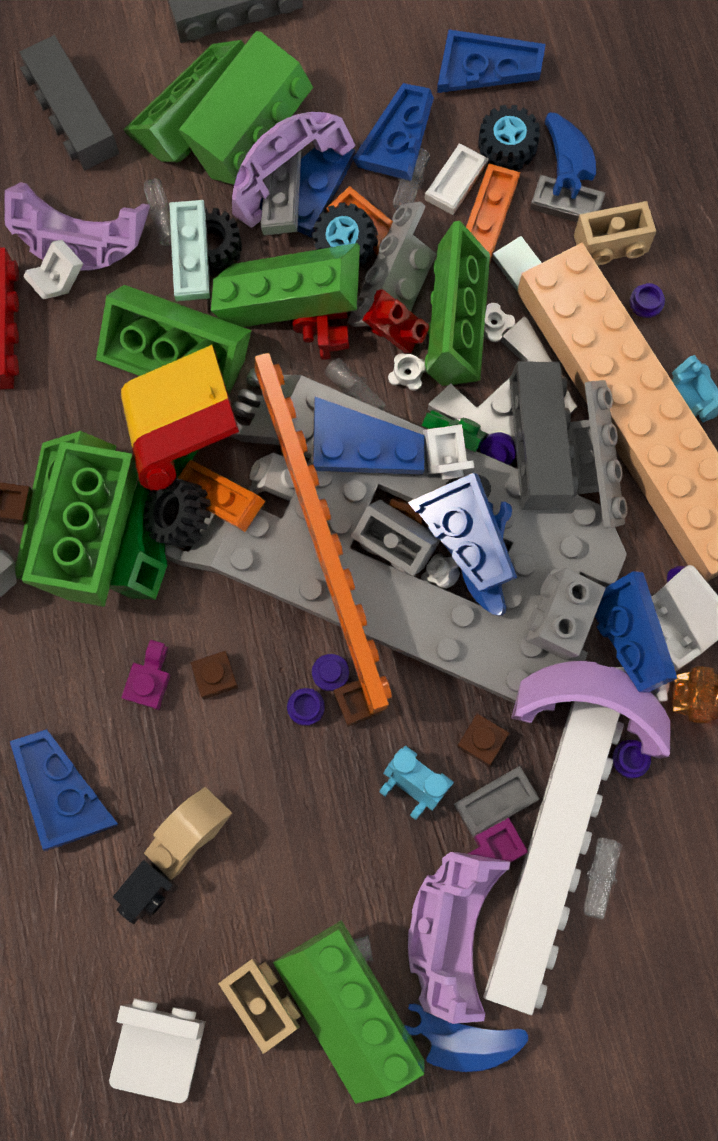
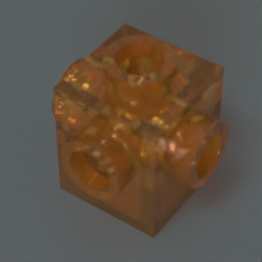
M696 666L691 668V672L677 675L673 687V712L688 715V721L694 723H711L712 720L718 719V675L714 674L715 669Z

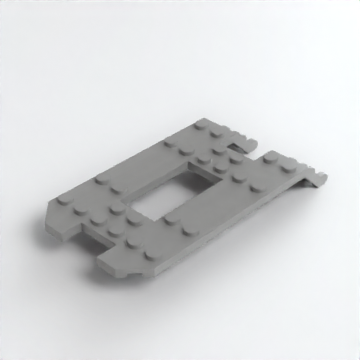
M250 369L246 377L247 382L254 387L260 388L255 369ZM283 375L285 385H282L281 389L284 398L291 397L296 412V418L292 419L296 431L302 430L306 440L308 452L303 454L305 457L310 458L307 466L313 464L315 397L423 434V430H427L305 376ZM247 389L240 390L237 397L246 404L234 402L232 406L233 412L240 417L252 420L250 426H243L237 422L239 432L230 437L241 442L280 445L263 395H256ZM425 443L423 475L316 471L319 486H316L315 489L319 500L325 498L328 504L331 520L327 521L330 533H337L341 542L343 555L338 557L342 568H349L355 590L350 592L354 604H361L367 620V625L363 626V630L367 639H373L378 644L513 703L516 701L520 682L532 673L558 663L586 660L588 652L581 650L579 656L564 660L527 642L526 639L530 631L527 629V622L532 612L536 608L539 609L543 599V595L540 594L541 587L550 574L552 575L568 568L604 587L617 581L627 553L616 528H604L601 505L576 495L565 510H522L518 469L480 452H474L465 448L467 461L473 460L474 468L463 469L464 477L474 472L489 480L491 492L488 501L493 504V514L497 515L499 513L501 501L509 503L512 507V515L505 525L503 541L510 546L508 554L518 578L502 584V592L507 608L503 616H496L485 610L481 605L410 574L402 573L394 567L350 549L354 541L351 535L367 506L370 505L377 488L410 502L445 486L451 480H442L441 473L429 474ZM296 491L282 518L260 509L247 530L243 532L211 514L210 518H205L204 523L209 524L207 529L200 530V533L203 535L200 540L194 539L195 544L192 545L189 552L182 551L176 546L165 544L167 560L184 567L219 573L341 627Z

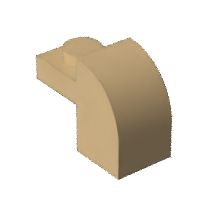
M204 787L184 801L159 826L153 834L155 839L144 854L172 880L180 874L195 852L216 836L232 815V812Z

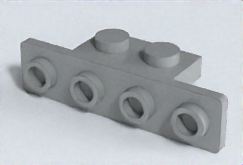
M422 202L403 204L395 211L390 230L379 245V254L365 276L366 282L359 297H357V310L351 312L347 321L351 326H369L362 319L371 308L374 294L379 289L385 290L411 311L436 256L433 250L413 235L426 207Z
M605 380L585 382L589 420L570 422V427L567 430L568 441H572L574 444V459L571 463L572 475H576L578 479L577 494L599 492L604 528L609 529L624 525L625 517L627 516V503L624 497H622L620 487L622 467L617 460L615 450L618 436L616 427L612 424L610 412L613 398Z

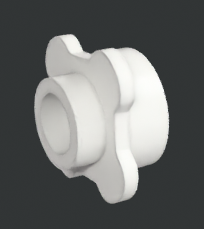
M489 303L485 313L484 337L492 342H498L502 339L507 329H511L515 325V318L512 315L505 314L500 309L498 303ZM496 320L497 324L493 325L491 321Z
M401 353L396 355L394 358V370L388 375L389 382L394 386L399 384L408 386L411 391L419 390L422 386V374L427 371L425 360L411 354ZM405 370H410L411 374H405Z
M438 553L427 564L426 572L421 576V580L430 584L433 583L442 589L450 588L459 578V565L452 556L450 558L444 557L442 553Z

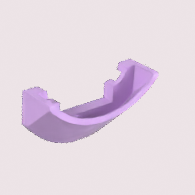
M325 112L301 113L280 121L264 133L249 150L238 171L232 195V214L251 228L259 223L262 218L260 201L262 198L266 199L270 194L263 179L311 141L320 152L332 148L341 156L354 148L356 145L342 117Z
M20 182L5 190V226L11 234H17L30 247L29 252L42 260L53 241L63 240L83 262L80 271L110 266L132 252L138 246L150 209L149 204H141L135 209L123 207L120 209L119 218L116 220L105 222L84 221L55 210L39 198L27 183Z
M588 661L563 662L536 671L520 682L511 719L532 723L535 715L543 710L553 711L556 703L575 701L598 704L613 709L629 718L627 731L636 734L641 740L642 754L660 759L670 755V719L663 706L651 692H639L628 674L617 668H610Z
M450 852L442 858V865L434 875H427L422 883L412 908V919L408 932V956L410 972L418 974L422 989L418 999L425 1012L452 1024L484 1021L485 1012L479 999L473 969L474 933L485 898L499 877L509 870L510 861Z

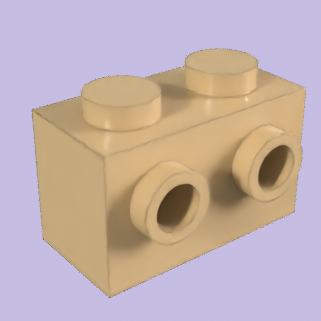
M644 201L580 214L574 238L576 245L583 242L597 265H604L613 259L622 257L633 259L649 252L656 234V228L648 202Z
M251 959L218 984L264 1054L300 1027L296 1019L301 1017V1014L291 998L287 995L282 999L273 986L279 980L268 963L265 961L260 965L256 959Z

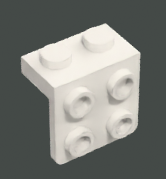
M688 565L655 595L651 596L675 672L697 658L718 641V595L694 566Z
M134 998L133 1004L121 1005L117 1022L122 1023L123 1026L109 1078L110 1085L119 1090L175 1103H183L189 1096L206 1021L195 1019L196 1012L173 1007L172 1013L156 1010L158 1003Z

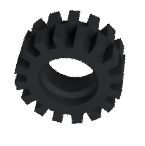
M205 208L207 234H219L223 238V243L218 248L208 250L209 276H214V269H218L220 274L224 271L225 265L229 267L234 264L233 259L239 261L242 243L237 222L234 218L230 219L229 213L224 211L220 216L219 208H213L212 213H208V209Z
M175 478L174 482L167 488L158 491L151 490L149 496L152 500L151 502L146 501L144 506L149 508V512L143 514V520L149 521L144 526L146 531L151 532L149 534L150 538L156 540V542L180 548L194 545V539L200 540L203 536L200 530H206L209 525L204 523V520L211 516V512L206 510V507L211 506L210 499L205 498L208 495L206 490L201 489L202 486L178 478ZM178 506H179V512H178L177 518H176V520H175L176 510H177V508H178Z

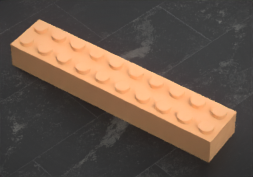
M583 242L523 272L517 293L586 403L585 382L606 381L613 398L610 412L612 424L615 425L618 436L615 449L686 563L694 566L706 582L717 577L718 451Z

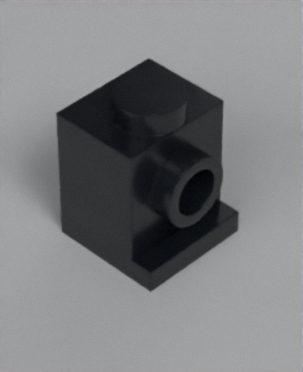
M143 860L114 894L113 898L120 904L116 910L130 923L135 924L139 918L143 919L146 914L149 917L153 916L166 900L162 896L166 890L174 893L178 886L153 864Z

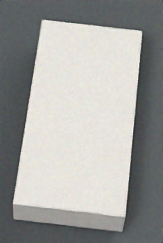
M459 143L426 191L425 200L454 215L486 168L488 158Z

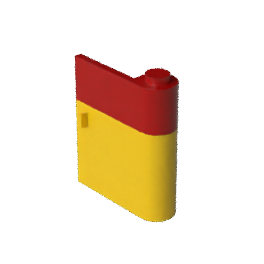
M212 345L125 383L121 389V399L139 481L147 489L161 490L174 482L176 471L173 460L239 432L216 352Z

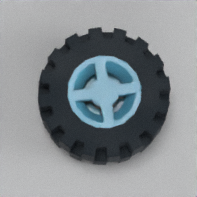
M501 105L500 111L494 108L490 110V115H485L480 127L478 148L480 149V154L488 158V164L494 163L497 166L506 167L512 170V167H516L517 170L523 168L524 163L528 165L532 157H535L540 127L538 122L535 123L536 117L533 114L527 115V109L523 107L520 111L517 110L518 105H512L511 109H507L506 105Z
M343 202L339 203L337 208L334 205L329 206V212L327 214L322 212L319 215L321 221H316L314 224L316 232H313V239L316 242L314 244L316 250L358 243L360 245L359 263L362 265L368 262L366 258L374 255L373 247L378 244L376 238L378 233L374 222L362 208H358L355 204L350 203L347 206Z

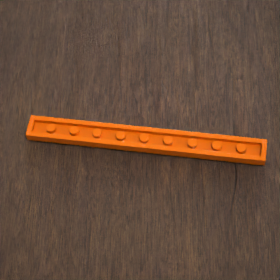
M269 353L255 356V373L370 714L383 711L389 705L387 699L392 698L391 689L386 676L379 677L375 662H379L376 645L373 639L368 641L366 639L363 626L367 625V620L361 604H354L350 592L355 590L349 568L343 569L338 557L343 555L341 542L337 533H330L327 521L331 520V515L325 498L320 500L315 489L316 486H319L316 469L313 464L307 466L303 454L308 452L306 440L302 430L296 431L292 419L296 418V412L291 397L284 398L281 386L285 385L281 367L279 363L273 365Z

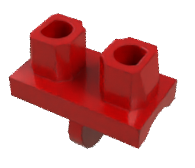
M383 289L376 290L373 304L362 319L371 327L374 334L379 337L383 336L404 353H412L415 344L422 343L429 330L428 323L414 315L402 302L393 298Z
M348 311L293 320V330L303 334L304 342H313V334H318V348L320 349L321 360L331 359V351L349 349L348 326L330 327L329 323L331 319H347Z

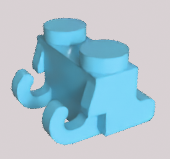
M695 355L690 356L672 372V382L694 416L699 415L701 421L706 422L718 416V388L710 377L709 367L701 363Z
M405 745L403 749L401 748L395 754L383 774L390 779L382 786L379 793L386 797L395 785L400 787L419 802L410 814L413 819L417 820L426 807L433 811L451 788L454 781L443 773L441 775L435 774L416 759L417 753Z

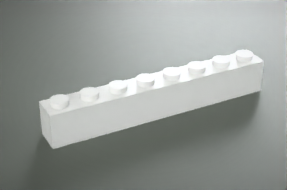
M573 701L571 703L527 849L528 853L524 859L483 995L484 999L529 1015L533 1014L534 1008L541 1009L547 992V986L542 984L546 968L553 969L559 947L553 945L557 929L563 931L568 920L570 908L564 906L568 891L574 893L577 888L581 870L575 868L579 853L585 855L588 850L592 836L591 832L586 831L590 816L596 818L603 796L597 794L600 781H607L613 764V759L608 758L611 743L618 744L624 723L618 722L620 713L613 709L588 702Z

